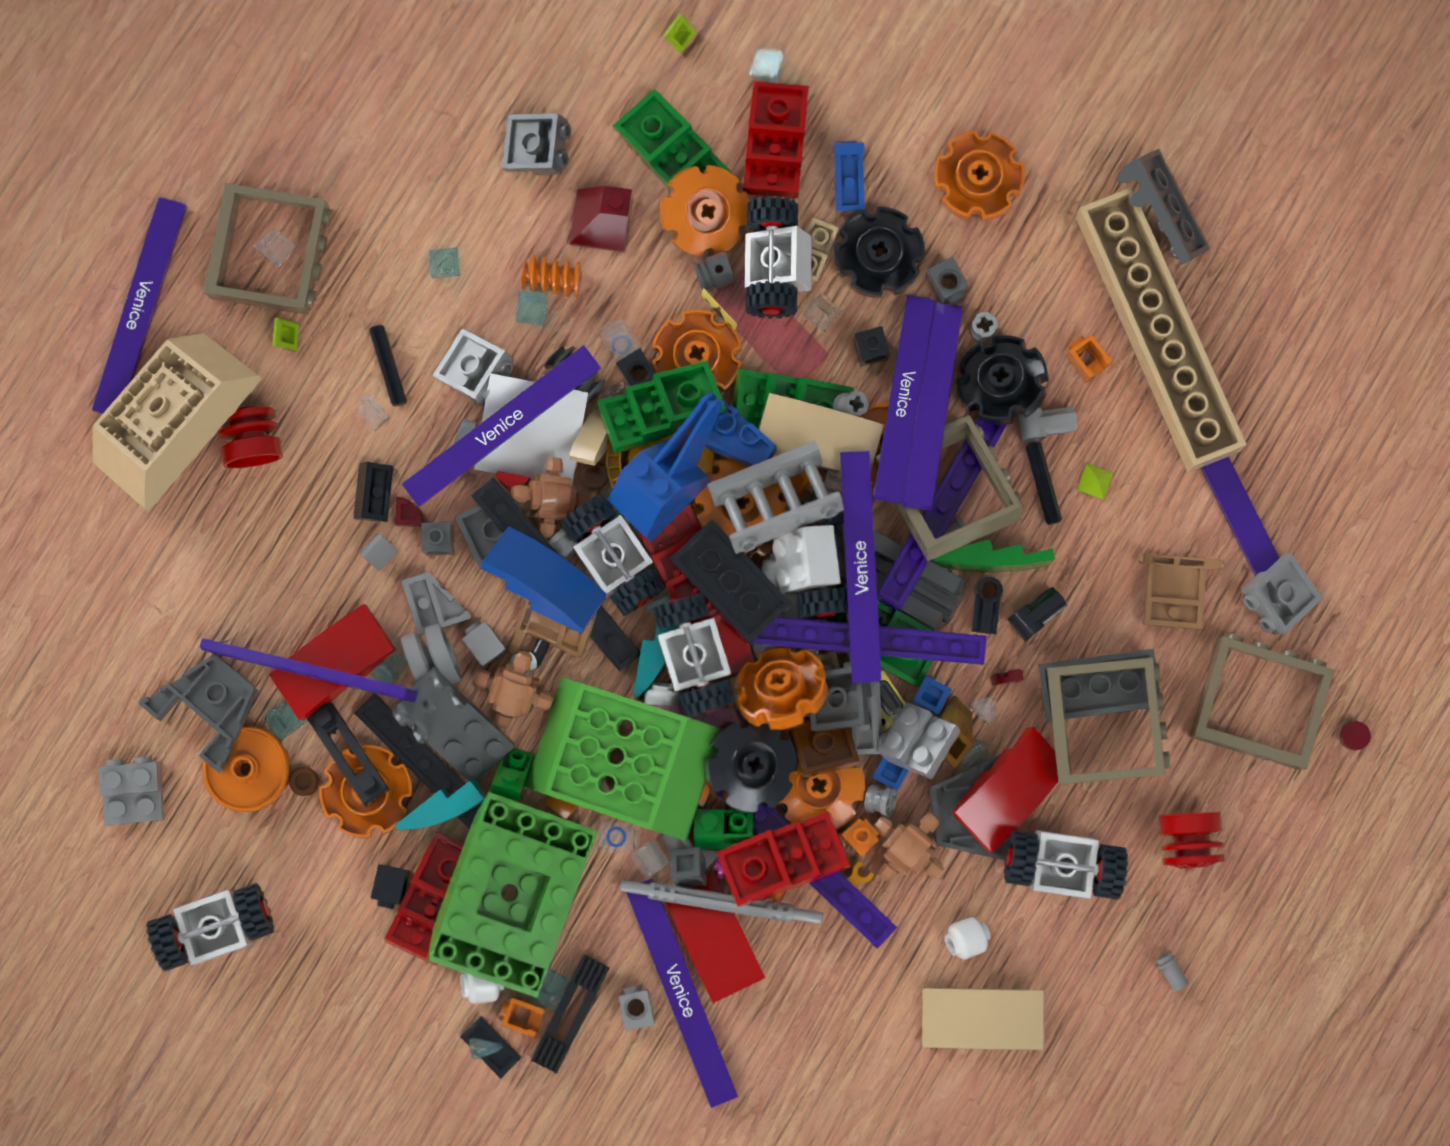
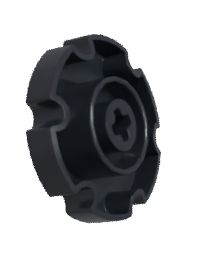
M877 207L874 215H869L865 210H861L852 215L843 224L839 235L844 238V241L835 243L834 260L840 277L848 276L852 278V290L867 297L882 298L884 290H890L893 295H897L909 288L917 279L920 270L915 267V264L924 261L925 245L919 228L907 227V215L893 208ZM878 248L884 249L881 257L875 256Z
M1009 335L994 336L990 345L984 346L980 342L974 345L960 362L959 368L964 376L958 378L956 383L961 401L970 413L979 410V417L983 422L994 425L1012 424L1013 418L1016 415L1020 414L1027 418L1033 414L1046 397L1045 387L1041 386L1042 383L1049 381L1045 360L1037 348L1034 347L1027 350L1025 340Z
M745 719L742 727H740L738 722H730L714 735L709 743V746L714 750V754L710 758H705L704 770L710 789L714 792H723L722 803L736 810L757 812L760 803L764 807L772 808L788 795L793 786L788 777L791 772L797 771L798 762L796 750L791 739H780L779 732L781 729L772 730L769 723L755 726ZM748 761H751L755 764L754 769H751V767L747 766Z

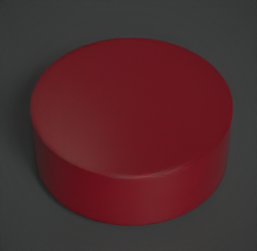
M1354 721L1347 723L1340 731V741L1349 750H1361L1369 744L1371 739L1369 728L1362 722Z

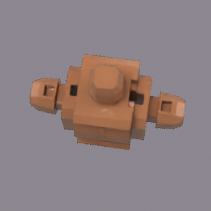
M548 457L544 467L546 474L535 475L534 481H528L527 486L516 485L512 487L510 498L513 501L525 503V510H531L530 518L541 519V523H538V531L544 538H552L555 535L557 528L555 521L563 520L570 512L576 510L577 507L582 506L588 500L590 501L588 495L576 493V486L570 485L572 482L571 478L560 476V473L563 472L562 459Z
M520 651L517 653L513 663H507L506 667L499 666L495 676H492L491 672L483 670L476 672L473 684L484 691L486 688L490 689L486 701L493 703L492 709L497 711L495 725L499 728L507 729L513 717H520L521 713L528 715L532 704L542 710H549L554 696L544 690H541V692L536 691L540 679L533 677L535 672L530 669L532 655L528 652Z
M929 812L919 821L920 825L912 819L908 825L901 821L895 827L892 820L881 816L874 824V827L882 837L884 835L888 837L883 843V846L887 849L883 857L889 862H884L878 875L886 882H889L899 873L898 869L906 875L910 869L917 873L923 867L925 868V873L933 878H937L944 870V867L936 857L934 859L931 858L935 852V848L932 846L935 838L929 832H934L939 825L940 819L932 812Z

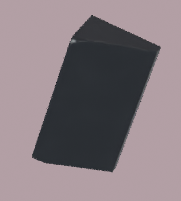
M373 462L359 464L354 519L388 522L393 466Z

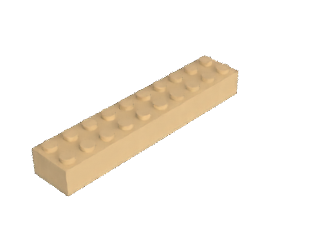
M1130 187L1080 207L1076 220L1185 468L1189 473L1241 452L1246 446V442L1141 207H1134L1129 204L1131 196L1135 193L1133 188Z

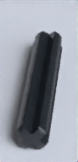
M376 325L371 327L369 332L388 395L394 407L401 406L407 400L384 326Z
M1040 442L1030 443L1026 446V451L1045 520L1048 525L1057 524L1062 521L1042 444Z

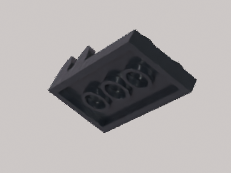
M712 519L669 559L700 593L703 592L704 597L717 610L721 618L737 631L739 637L747 644H750L792 605L787 597L743 551L735 554L730 537Z

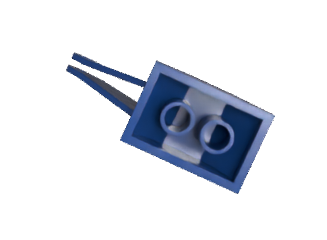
M712 392L706 394L700 400L694 411L670 440L668 439L642 450L621 471L608 498L611 506L650 543L711 482L709 477L697 465L723 406V402L720 399H716V395Z

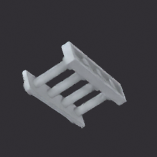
M816 441L707 484L715 507L725 505L735 527L736 533L729 535L735 554L742 551H750L761 543L820 519L834 517L838 512L844 510L839 491L829 495L816 468L823 464ZM806 472L818 500L802 506L789 478ZM779 483L791 511L775 517L763 492V488ZM752 494L763 522L747 528L736 499Z

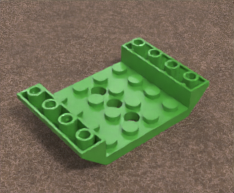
M561 677L525 787L686 841L706 782L704 761L705 758H710L714 754V750L709 746V743L720 728ZM629 720L633 724V732L629 736L624 737L620 734L619 727L623 721ZM620 748L624 752V759L620 764L615 765L610 760V754L614 749ZM611 776L615 781V787L612 791L606 793L601 788V781L604 777Z

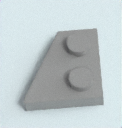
M429 572L401 580L418 635H424L426 627L440 623L444 629L472 619L471 615L454 600V597Z

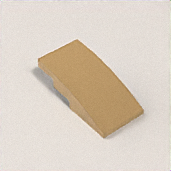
M769 393L759 430L776 445L777 451L774 454L776 456L816 441L823 463L817 467L836 473H841L840 452L869 451L871 472L884 424Z
M923 988L922 1047L1045 1050V990Z

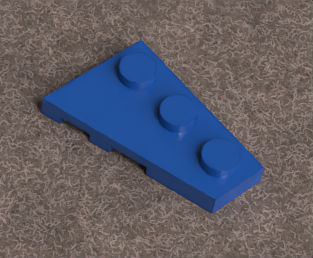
M723 399L726 409L718 414L705 448L747 467L772 458L777 451L776 445L753 424L746 421L734 406L729 405Z

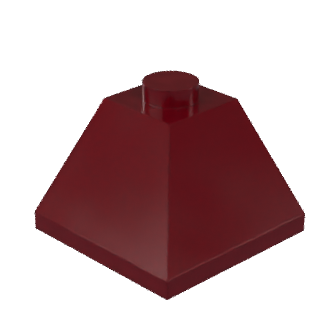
M611 186L577 189L569 244L625 252L633 202L632 189Z

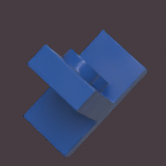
M833 142L836 211L865 210L864 142Z

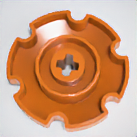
M976 130L969 131L950 140L946 146L949 154H940L934 168L933 180L935 190H942L945 193V196L942 198V204L952 214L965 220H969L972 214H977L982 222L989 221L1008 212L1012 206L1009 198H1018L1020 196L1025 179L1023 162H1016L1013 159L1017 151L1016 148L1007 139L993 132H989L986 138H981ZM976 172H981L982 180H977Z
M707 165L706 170L701 173L698 167L692 166L682 170L669 181L668 186L671 188V194L668 197H661L659 216L663 230L673 231L674 236L671 242L677 248L696 256H703L704 251L709 249L711 254L714 255L722 251H728L742 238L738 229L741 225H747V203L749 198L746 192H738L736 190L739 180L732 173L711 165ZM703 205L709 207L706 210L707 216H703L700 214L704 211L702 207Z
M706 310L684 311L681 313L682 319L678 323L673 322L671 319L667 320L661 326L653 341V350L660 354L658 358L652 360L655 373L707 361L718 389L726 392L736 381L737 370L741 369L742 365L741 361L734 357L735 354L742 351L737 332L735 333L725 321L716 323L714 321V313ZM696 350L698 354L702 353V360L698 361L697 358H692V352Z
M727 459L718 464L719 473L711 474L707 472L706 475L711 482H714L748 467L734 460ZM779 483L763 488L774 516L786 513L787 503L780 501L778 498L779 495L783 494ZM706 486L695 497V505L703 509V512L697 516L701 529L712 519L728 536L736 533L725 505L715 507L708 486ZM752 494L738 498L742 499L743 503H747L743 510L739 507L747 528L763 522ZM763 543L757 545L755 548L762 546Z
M775 647L759 653V660L753 663L747 662L735 680L734 688L738 696L736 702L742 715L755 726L769 723L772 730L787 729L803 723L804 715L807 713L815 714L823 705L828 693V686L825 680L826 673L820 660L813 653L805 649L795 653L792 647Z
M361 745L390 791H385L383 796L379 795L380 798H375L374 802L368 803L369 806L366 807L334 759H332L324 770V774L329 777V782L327 785L320 786L319 797L326 817L329 819L339 818L340 824L338 829L355 837L371 838L374 829L379 828L382 833L386 834L395 829V825L407 816L409 809L404 806V800L407 797H413L414 788L407 766L405 764L394 765L393 759L395 754L379 746ZM346 749L341 752L356 776L365 770L351 750Z
M798 762L797 771L791 772L788 777L793 786L788 795L777 805L785 804L788 811L784 817L791 824L799 820L801 822L829 811L836 829H838L855 816L856 812L852 808V803L854 801L861 802L864 799L865 777L861 767H848L803 778ZM817 778L818 781L824 780L826 782V785L823 787L824 793L812 791L813 779Z

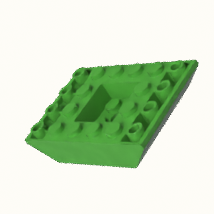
M488 792L473 818L433 927L427 960L538 998L598 831ZM507 884H512L516 888V895L511 900H504L501 896V890Z

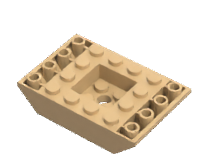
M204 333L167 339L93 425V463L149 512L160 501L162 495L173 482L180 477V474L191 461L198 456L208 441L217 434L226 420L235 413L244 399L254 391L262 378Z

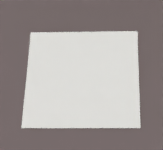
M490 373L487 389L490 391L485 401L482 422L535 382ZM573 390L478 462L474 469L495 474L497 471L522 475L530 477L534 481L535 475L546 474L544 467L548 457L561 458L563 462V472L560 473V476L569 477L573 482L576 461L569 460V454L583 425L588 393Z

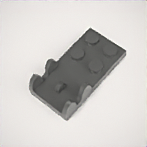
M1156 149L1128 163L1120 170L1117 177L1118 182L1129 183L1137 180L1141 185L1140 189L1131 196L1129 204L1134 207H1143L1151 204L1158 218L1159 229L1163 234L1167 235L1171 243V252L1180 261L1181 265L1210 249L1160 149Z
M1154 649L1038 664L1046 722L1052 721L1047 668L1153 658L1154 664H1156ZM1145 668L1061 676L1066 719L1149 709ZM1156 681L1157 693H1160L1159 681Z
M434 667L410 688L418 691L416 702L398 699L392 705V712L397 722L401 726L408 724L418 742L421 744L427 742L468 781L479 780L515 747L514 742Z

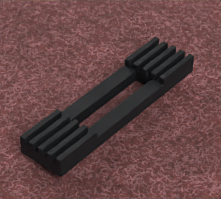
M332 702L324 703L307 718L366 807L369 806L368 803H373L375 798H380L379 795L383 796L385 791H390ZM336 730L340 731L365 769L357 776L331 739V734L337 733Z
M583 955L530 1061L556 1074L558 1073L610 967ZM579 985L589 991L564 1041L561 1042L553 1038V1035Z

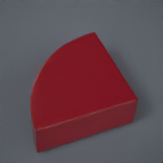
M396 497L395 525L401 527H422L424 518L418 507L405 498Z
M1020 669L995 673L991 676L992 686L1024 680L1022 670Z

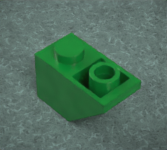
M514 748L508 752L500 762L491 785L490 793L520 803L534 754Z
M718 809L696 810L694 848L699 847L700 850L721 851L753 837V812Z

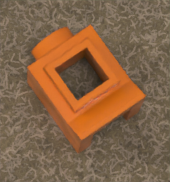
M1092 334L1086 339L1080 336L1069 345L1071 350L1066 355L1085 383L1108 368L1112 363L1110 357ZM1086 350L1095 360L1088 366L1079 357Z
M862 816L840 835L852 846L859 857L866 853L881 838L875 828L866 819H863Z
M513 996L510 1002L505 1000L499 1015L500 1018H503L501 1026L535 1038L547 1008ZM518 1006L531 1011L527 1024L514 1020Z

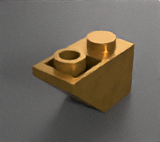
M953 696L937 718L953 723L961 730L943 760L956 768L973 746L972 712L958 697Z

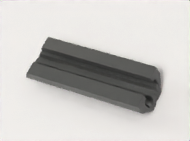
M840 511V524L834 525L833 529L839 576L845 580L842 531L844 518L843 513ZM874 530L876 586L878 591L904 546ZM929 561L900 611L933 630L939 631L950 623L954 612L961 603L965 581Z

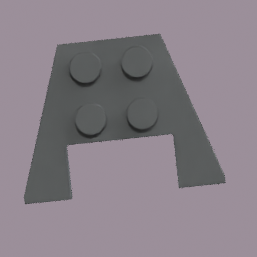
M213 654L183 673V677L172 684L164 685L158 693L150 698H144L139 704L161 722L181 699L218 731L199 756L221 774L228 762L258 690L220 657Z
M1000 755L929 787L931 811L940 819L939 825L934 830L936 846L1001 860L1006 859L1005 853L1008 848L1007 843L1009 839H1006L994 852L988 853L952 814L983 771L990 770Z

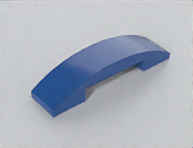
M925 676L911 704L926 709L933 716L937 717L952 689ZM882 757L872 778L898 791L909 770L888 762Z

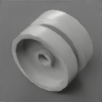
M440 623L425 628L424 635L427 647H425L420 635L415 632L401 637L403 649L416 683L433 667L452 685L462 682L456 654Z

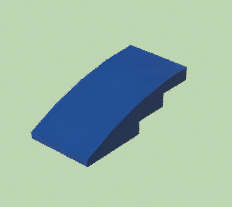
M509 526L482 561V570L507 581L506 590L531 601L530 610L581 634L607 596L589 577L563 557Z

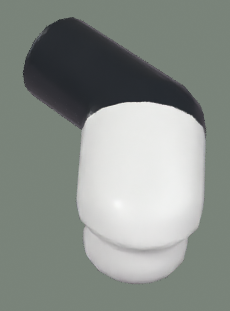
M537 639L532 652H529L532 655L531 670L541 666L550 647L549 643L541 639ZM517 654L512 656L510 663L514 662Z

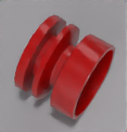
M255 406L238 408L220 427L223 429L217 432L220 439L232 440L220 447L222 463L225 468L256 467L273 463L283 458L280 438L266 436V434L278 428V424L275 421H271L276 417L274 408Z
M1221 812L1159 816L1160 835L1174 837V843L1161 846L1162 851L1175 850V857L1162 858L1163 865H1170L1179 869L1200 868L1225 861L1224 854L1211 855L1210 850L1213 847H1224L1223 842L1212 841L1209 838V834L1222 831Z

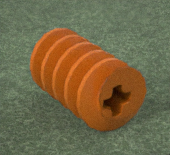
M532 254L529 261H526L523 267L521 288L525 289L530 282L531 290L536 291L541 284L542 292L547 293L552 286L555 295H558L563 288L564 295L567 297L571 295L574 289L575 296L578 298L582 279L580 262H576L574 268L570 269L569 260H565L563 266L559 267L557 258H554L552 264L548 265L546 256H543L540 263H537L535 255Z

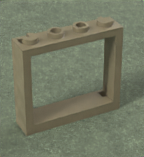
M225 183L204 293L211 299L309 315L310 307H313L317 297V292L313 291L315 280L320 279L322 264L319 263L320 254L325 253L327 247V236H324L326 225L330 226L332 221L330 218L332 209H329L330 206L325 199ZM241 197L315 210L297 299L223 287Z
M970 415L945 425L942 449L966 439L1005 508L935 539L919 509L903 507V501L902 504L895 503L927 562L1013 524L1022 518V508L1024 505L1020 499L1019 492H1013L1009 485L1011 480L1007 471L1004 468L1000 469L998 466V458L994 448L991 445H986L983 440L985 436L982 428L974 424ZM880 455L876 456L877 471L879 466Z
M1227 634L1226 637L1218 638L1190 737L1300 771L1306 770L1334 669L1326 667L1327 663L1318 659L1311 658L1310 662L1299 659V654L1291 651L1282 650V654L1271 651L1272 646L1255 642L1254 645L1244 643V638L1238 635ZM1228 649L1320 676L1299 755L1207 728Z
M1153 658L1047 668L1060 785L1166 775L1165 769H1170L1171 767L1169 751H1163L1162 740L1168 739L1166 722H1160L1159 711L1164 710L1163 693H1157L1156 681H1161L1160 664H1154ZM1145 668L1155 767L1071 774L1061 676Z

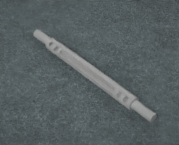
M622 880L621 883L622 892L647 895L649 899L787 922L799 920L822 924L823 912L798 909L792 904L759 900L737 907L735 899L731 894L652 881L650 884Z

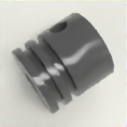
M725 251L706 257V261L700 259V263L693 262L702 290L703 288L705 290L710 289L711 292L714 291V287L720 289L736 283ZM722 268L723 272L716 273V269Z

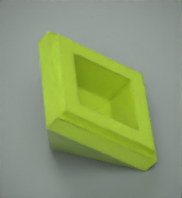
M679 14L663 36L681 54L697 31L682 14Z
M275 318L272 346L294 352L297 351L299 323Z
M1086 463L1077 491L1104 500L1113 473Z

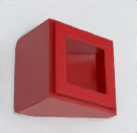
M497 471L495 474L497 480L510 492L512 487L516 485L527 486L528 481H532L530 477Z

